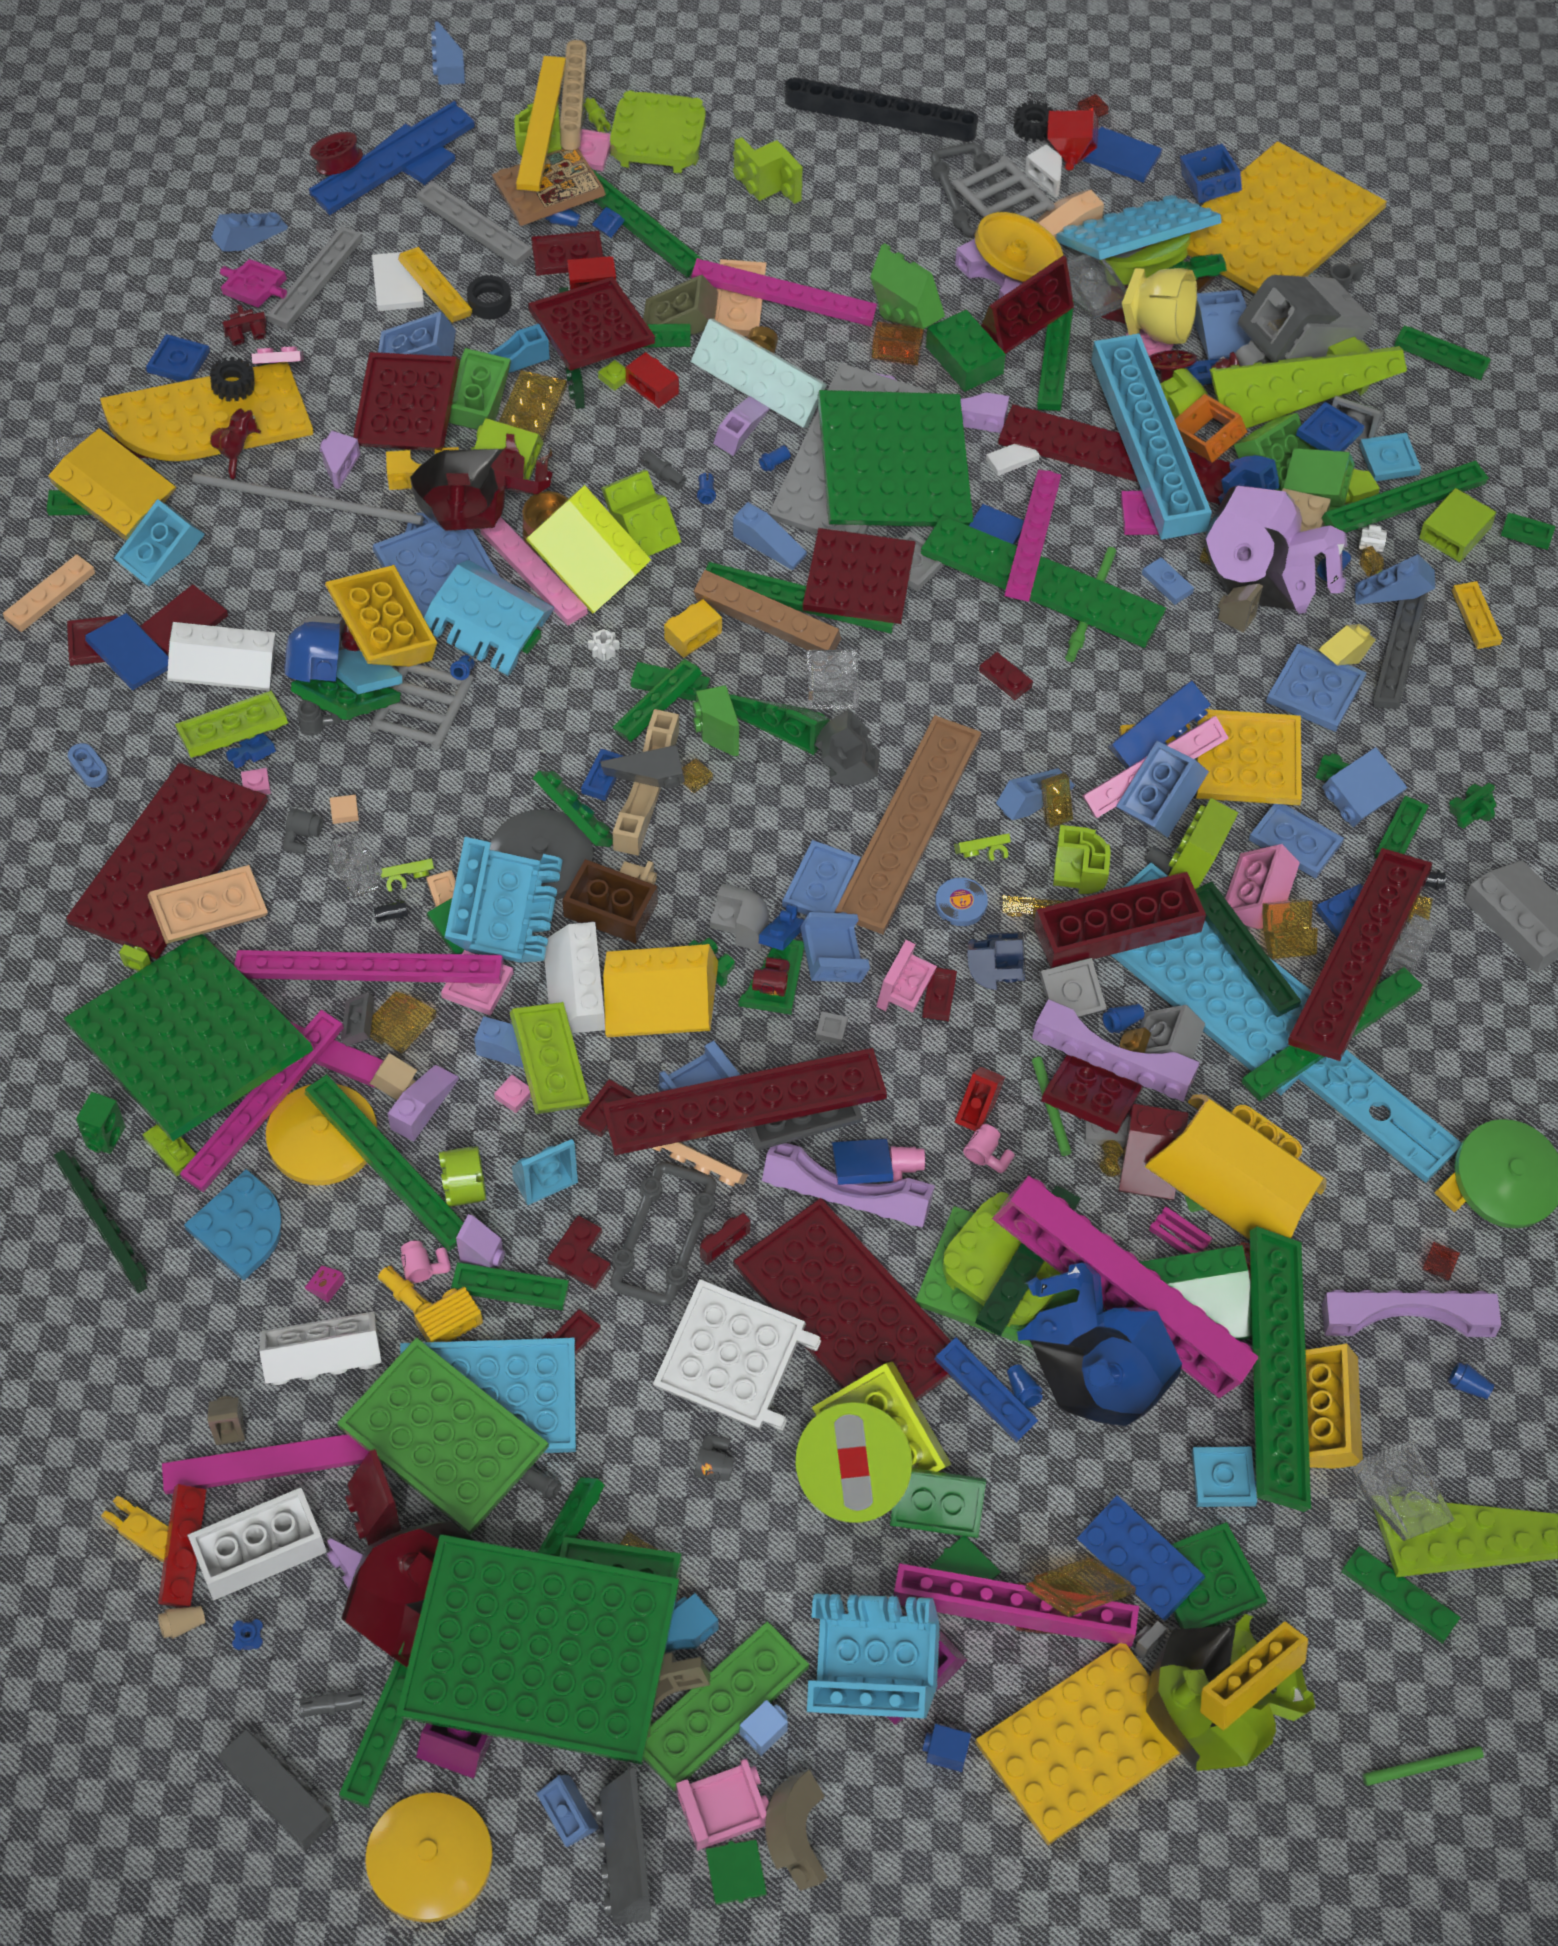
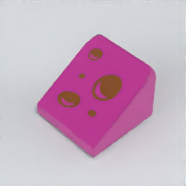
M321 1266L305 1286V1289L329 1303L345 1282L344 1275L338 1270Z

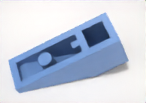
M747 502L733 517L734 537L787 568L793 570L807 555V552L768 513Z
M1057 768L1009 780L996 804L1007 817L1011 818V820L1030 816L1072 790L1075 785Z
M483 1016L474 1038L476 1055L524 1068L513 1025Z

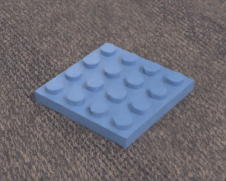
M435 522L373 544V552L382 568L395 565L423 618L432 600L457 564L470 560L499 576L472 529L445 531Z

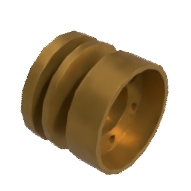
M545 491L532 495L525 502L522 510L523 540L538 556H540L539 553L530 545L526 538L568 499L557 492Z

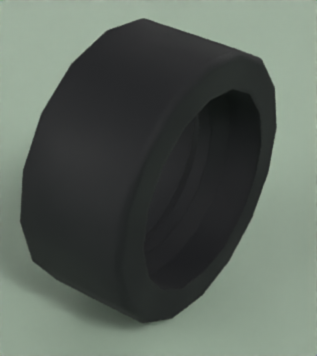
M484 275L474 279L467 288V301L472 309V314L486 320L504 316L511 308V289L507 281L494 275ZM486 292H494L503 296L498 301L489 303L476 299L480 294Z

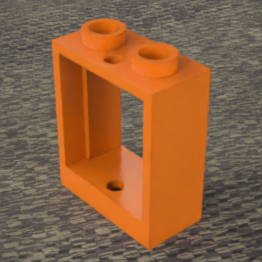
M1206 394L1201 396L1174 419L1184 445L1210 462H1214L1247 433L1241 415ZM1213 418L1225 425L1206 442L1194 436L1198 430Z

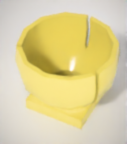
M1135 268L1122 301L1128 334H1139L1142 329L1148 336L1158 342L1165 344L1185 343L1192 331L1196 314L1197 282L1195 281L1196 278L1193 271L1184 268L1161 269L1146 278L1144 269Z

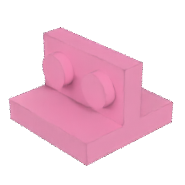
M905 940L883 981L876 1007L886 1011L890 1003H893L912 1013L914 1012L937 967L913 955L916 944Z

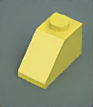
M1362 624L1346 625L1322 645L1319 651L1336 665L1359 664L1376 639L1370 635V630Z

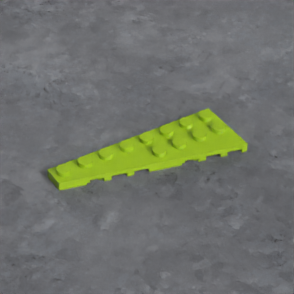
M1398 346L1373 349L1370 352L1357 353L1354 351L1344 355L1328 354L1326 357L1312 358L1310 356L1278 360V362L1265 364L1258 362L1247 366L1232 365L1230 368L1216 369L1214 367L1209 370L1217 401L1241 415L1247 429L1276 417L1406 372L1407 367L1403 349Z
M1375 1496L1372 1500V1506L1396 1577L1558 1559V1514L1385 1496Z

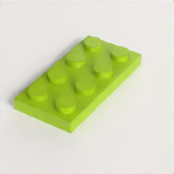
M271 690L175 724V727L190 758L205 755L207 752L221 747H228L232 743L243 739L253 738L257 734L276 730L280 726L288 724V721Z
M564 1003L513 1008L510 1011V1017L535 1114L587 1107L590 1101Z

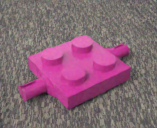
M248 259L237 269L233 270L223 266L220 270L222 276L228 277V280L221 286L222 293L257 308L271 295L282 299L287 295V290L280 288L287 280L285 272L252 259Z

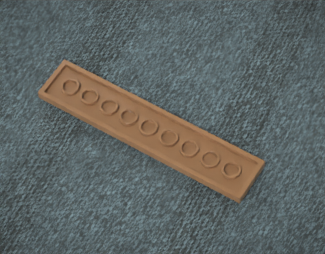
M934 715L835 913L857 914L859 920L856 925L884 935L981 739L982 732Z

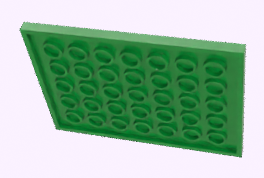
M203 934L190 938L185 943L64 1017L67 1026L172 1142L313 1051L311 1043Z
M440 1535L396 1716L397 1718L642 1765L680 1580Z

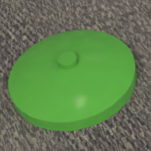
M1499 1119L1480 1125L1462 1141L1455 1159L1456 1181L1463 1198L1480 1217L1492 1224L1505 1228H1526L1545 1219L1558 1206V1153L1550 1141L1539 1131L1519 1121Z

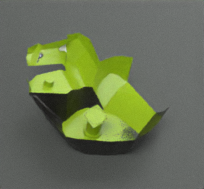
M1245 1614L1234 1626L1173 1629L1151 1672L1147 1688L1146 1712L1159 1731L1196 1771L1247 1766L1273 1743V1738L1276 1734V1722L1273 1715L1295 1721L1316 1708L1314 1695L1307 1690L1302 1667H1299L1277 1686V1691L1274 1694L1269 1692L1224 1731L1200 1713L1202 1688L1257 1644L1249 1628L1250 1620L1253 1617L1251 1615Z

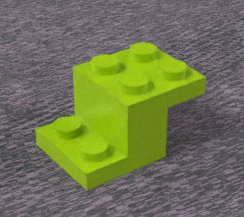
M743 137L734 140L733 174L738 181L740 180L746 186L750 194H753L758 201H761L782 191L783 195L788 197L794 204L802 201L803 167L778 140L756 150Z
M648 470L639 471L601 488L610 514L647 556L681 542L667 498L655 493Z

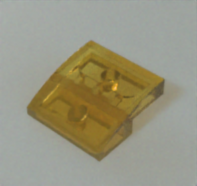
M1299 899L1263 903V930L1270 959L1317 955L1318 929L1312 927V900Z
M395 991L372 1016L370 1038L381 1045L385 1042L402 1054L434 1020L436 1011L413 997Z

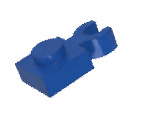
M260 733L253 738L239 742L240 748L228 750L226 756L229 762L233 761L235 768H239L249 759L254 763L276 752L274 743L264 733Z

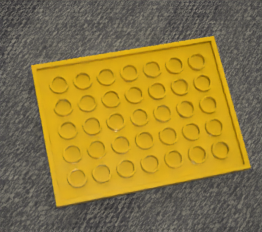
M1277 141L1240 172L1241 191L1208 200L1201 206L1221 214V223L1190 232V244L1187 247L1188 256L1222 254L1226 262L1227 271L1221 272V275L1256 294L1262 283L1272 275L1308 277L1384 210L1386 200Z

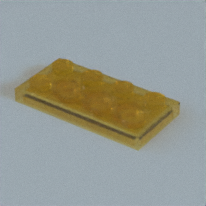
M521 370L499 422L539 434L542 441H544L567 388L566 380Z

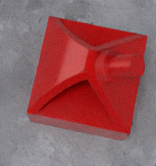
M1094 110L1049 111L1048 140L1053 149L1062 156L1065 162V169L1068 171H1072L1074 165L1084 160L1098 147L1099 120Z

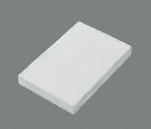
M402 252L372 255L378 311L424 307L422 287L398 260L399 254Z

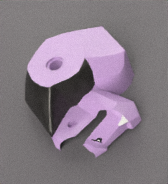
M1234 486L1229 489L1210 522L1204 545L1211 565L1228 595L1233 588L1261 584L1263 589L1259 605L1292 609L1301 614L1307 613L1306 610L1311 598L1316 593L1314 556L1321 552L1326 555L1328 589L1331 593H1344L1346 579L1343 578L1342 550L1347 546L1346 533L1330 525L1301 532L1302 517L1300 509L1295 504L1294 499L1285 491Z

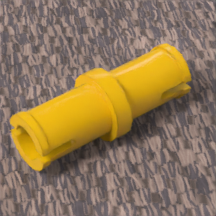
M392 1266L385 1267L379 1273V1281L383 1282L393 1292V1297L397 1301H402L414 1314L417 1313L419 1307L428 1303L414 1289L413 1283L410 1280H404Z

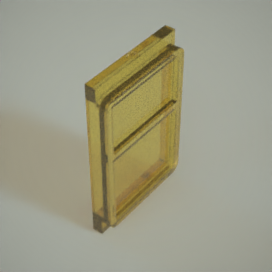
M1084 1558L1034 1576L1033 1582L1026 1584V1590L1068 1617L1136 1592V1587L1131 1585L1128 1580L1092 1558Z

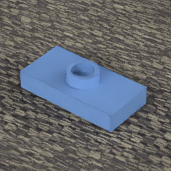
M1161 557L1142 570V575L1174 605L1191 595L1194 591V587Z

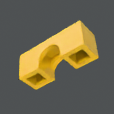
M459 447L443 448L442 451L459 450ZM410 450L386 452L389 490L412 488L410 476L422 464L415 463L411 459ZM435 450V454L441 452V450Z

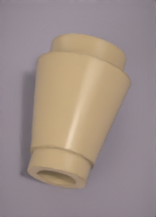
M201 1606L165 1609V1613L158 1614V1621L163 1638L171 1637V1639H174L199 1625L205 1624V1617Z

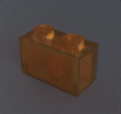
M877 321L873 337L872 358L918 366L922 351L924 329Z

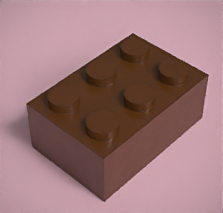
M585 859L562 899L563 914L565 918L579 923L595 922L597 930L636 944L658 904L657 885Z

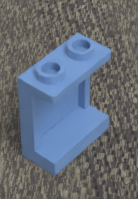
M1376 747L1330 777L1322 786L1326 797L1340 810L1342 818L1349 822L1352 827L1358 825L1364 818L1389 801L1392 802L1408 788Z
M821 911L808 913L800 928L811 981L862 982L870 969L868 959L860 958L854 930L859 920L857 914H847L845 912L823 913Z
M713 1040L705 1045L704 1055L669 1075L665 1071L660 1072L658 1089L661 1092L740 1075V1073Z

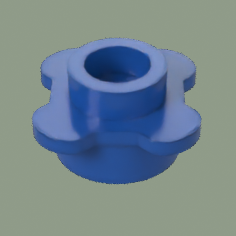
M254 1619L252 1622L245 1623L239 1620L233 1624L232 1628L235 1632V1639L232 1645L236 1650H252L262 1646L263 1640L260 1631L263 1628V1624L260 1620ZM247 1632L250 1633L249 1637H245Z

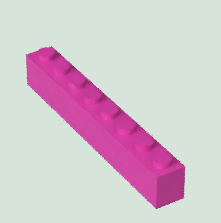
M899 1563L894 1596L898 1597L900 1606L906 1605L908 1597L917 1598L916 1600L920 1597L933 1598L936 1611L944 1614L1117 1645L1123 1643L1128 1647H1132L1136 1636L1139 1606L901 1563Z

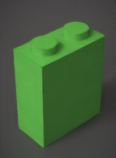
M1294 448L1292 456L1287 460L1288 472L1286 479L1282 480L1281 491L1285 488L1331 499L1330 506H1344L1355 466L1350 452Z

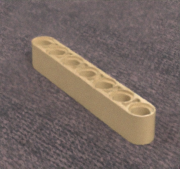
M572 40L566 45V67L560 121V144L566 150H575L581 145L586 77V44L581 40Z

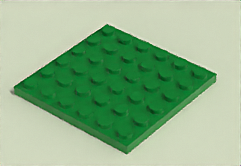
M819 390L817 396L829 525L935 527L942 515L968 526L973 522L960 394Z

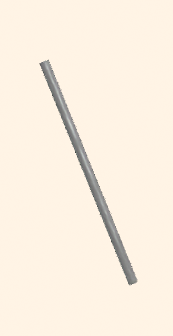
M194 473L192 476V482L417 525H422L424 521V516L198 473Z

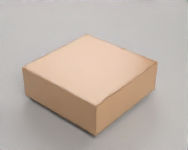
M356 794L330 798L333 824L359 821Z

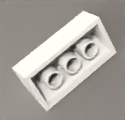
M173 622L169 645L167 681L270 691L275 658V632Z
M595 922L568 924L548 937L547 946H544L546 948L545 970L548 1003H564L571 1033L605 1030Z
M374 1311L260 1331L259 1352L265 1384L281 1385L295 1378L309 1380L316 1378L319 1374L329 1372L334 1375L342 1374L347 1369L356 1367L370 1369L375 1367L376 1364L381 1363Z
M302 1488L293 1490L188 1534L213 1601L327 1553L321 1533Z

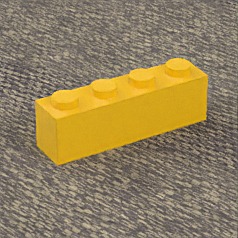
M1284 1621L1202 1688L1200 1713L1224 1731L1306 1662L1308 1638Z

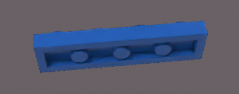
M956 1337L934 1358L1016 1442L1038 1422V1419Z

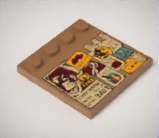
M563 148L547 154L540 191L517 189L516 182L520 164L510 168H503L497 173L492 174L496 187L520 226L605 196L604 187L579 148L575 150Z

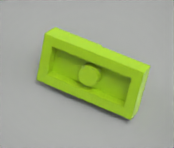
M1010 834L954 844L955 853H963L964 858L980 855L979 850L989 847L987 851L989 861L995 860L994 851L996 849L1001 851L1002 859L1008 858V850L1003 844L1011 842Z
M431 858L381 868V879L389 878L386 883L389 892H392L391 883L394 880H399L402 884V889H406V880L401 875L413 874L414 879L430 876L429 871L434 870L433 861Z
M157 1124L142 1134L147 1144L176 1177L180 1175L181 1171L196 1155L181 1137L172 1142Z

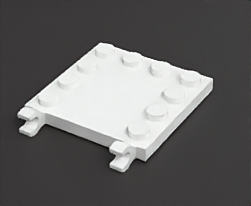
M699 1279L653 1385L758 1430L761 1429L764 1422L773 1428L783 1431L787 1423L786 1417L770 1411V1406L797 1344L800 1343L811 1350L817 1351L821 1340L819 1336L804 1331L805 1321Z

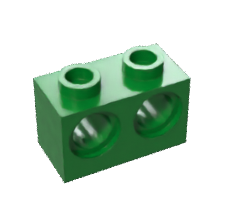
M92 1091L76 1117L86 1147L96 1153L102 1151L111 1154L126 1128L117 1100Z

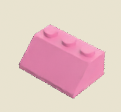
M1283 844L1240 854L1225 899L1246 926L1262 929L1280 924L1300 864Z

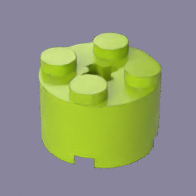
M466 1147L439 1152L441 1168H444L442 1169L443 1174H441L443 1190H446L447 1205L452 1207L486 1201V1189L479 1147Z

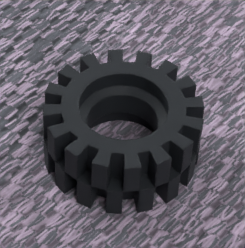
M1029 101V105L1024 102L1022 107L1019 105L1014 119L1015 133L1019 134L1018 137L1021 139L1025 137L1024 141L1032 139V142H1036V139H1039V142H1042L1044 138L1047 140L1049 111L1053 110L1051 106L1047 108L1048 104L1046 103L1040 105L1041 101H1037L1036 104H1033V101ZM1031 120H1035V121H1039V122H1038V123H1033V122H1030V121H1031Z
M225 357L222 358V363L218 360L215 362V366L212 365L210 371L211 389L215 396H219V399L222 400L226 397V401L230 402L231 398H234V401L237 402L239 397L244 400L246 399V394L248 396L252 394L255 385L254 371L252 366H249V362H243V359L239 357L237 361H235L234 357H230V360L227 361ZM230 377L239 378L237 381H226L225 379Z

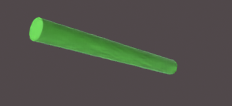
M1035 1057L1032 1059V1064L1043 1096L1050 1082L1042 1057ZM1045 1103L1061 1156H1068L1072 1151L1059 1110Z
M1477 1746L1364 1773L1362 1775L1365 1786L1482 1759L1484 1754L1482 1748Z

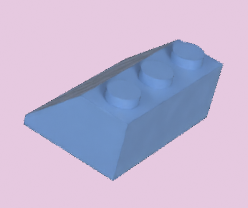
M1156 741L1116 807L1148 828L1168 838L1209 771L1195 759Z

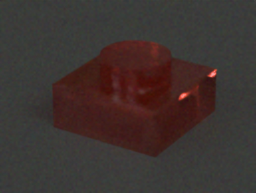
M1097 94L1078 101L1077 109L1094 110L1097 118L1108 114L1109 106Z
M1433 1242L1422 1270L1449 1281L1460 1252Z

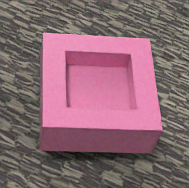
M267 768L241 772L244 787L265 795L271 794Z
M513 1075L494 1093L497 1101L515 1113L531 1098L529 1086Z

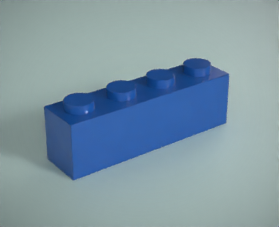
M1190 681L1108 747L1125 769L1147 757L1156 741L1167 745L1166 740L1171 736L1178 738L1188 730L1185 725L1191 720L1198 722L1207 715L1208 712L1205 709L1211 704L1194 682Z

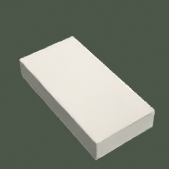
M1012 444L986 454V461L996 475L999 476L1039 460L1040 455L1034 449Z

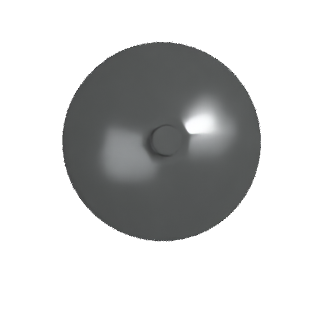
M531 810L513 816L498 828L491 839L490 850L539 861L543 854L561 858L563 863L561 872H559V881L541 884V886H551L557 889V895L554 897L556 900L564 898L584 860L587 859L593 862L594 859L591 840L566 814L554 810Z

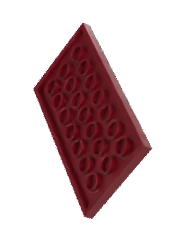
M178 763L67 915L66 920L68 924L122 946L124 944L133 948L138 946L144 949L148 956L158 959L167 944L149 901V892L217 874L267 804V796Z
M822 1198L733 1261V1266L770 1308L805 1321L804 1331L820 1337L821 1343L817 1351L805 1348L841 1389L889 1362H894L916 1402L950 1377L934 1358L951 1340Z

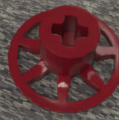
M1167 350L1149 356L1153 368L1160 370L1161 383L1172 378L1174 370L1191 366L1197 361L1195 354L1182 350ZM1167 354H1172V357L1168 358Z

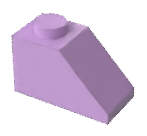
M331 431L327 439L322 441L320 452L322 453L324 466L334 488L339 489L358 460L360 450L358 439Z
M468 1214L456 1237L460 1263L490 1268L499 1267L505 1256L501 1238L477 1218Z

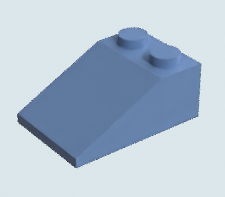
M440 311L382 331L378 353L452 356L456 330L443 312Z

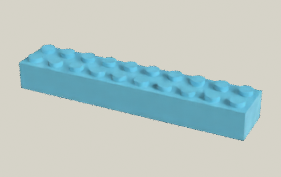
M1140 333L1094 341L1091 362L1161 540L1207 532L1212 511Z

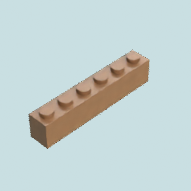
M704 570L694 589L697 602L704 599L717 611L828 660H831L841 640L838 628L707 570Z

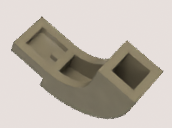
M672 1653L665 1654L654 1709L664 1698L675 1692L710 1685V1674L701 1657L676 1661Z
M810 1769L790 1776L775 1790L768 1804L765 1820L766 1840L772 1861L776 1869L787 1867L800 1891L819 1885L828 1878L810 1847L806 1833V1822L809 1812L825 1797Z

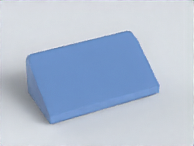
M558 1775L536 1793L566 1847L592 1834L599 1828L571 1776Z

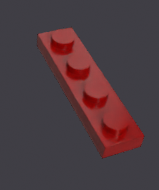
M177 1484L174 1487L158 1604L178 1608L191 1607L197 1558L188 1534L201 1529L206 1489Z

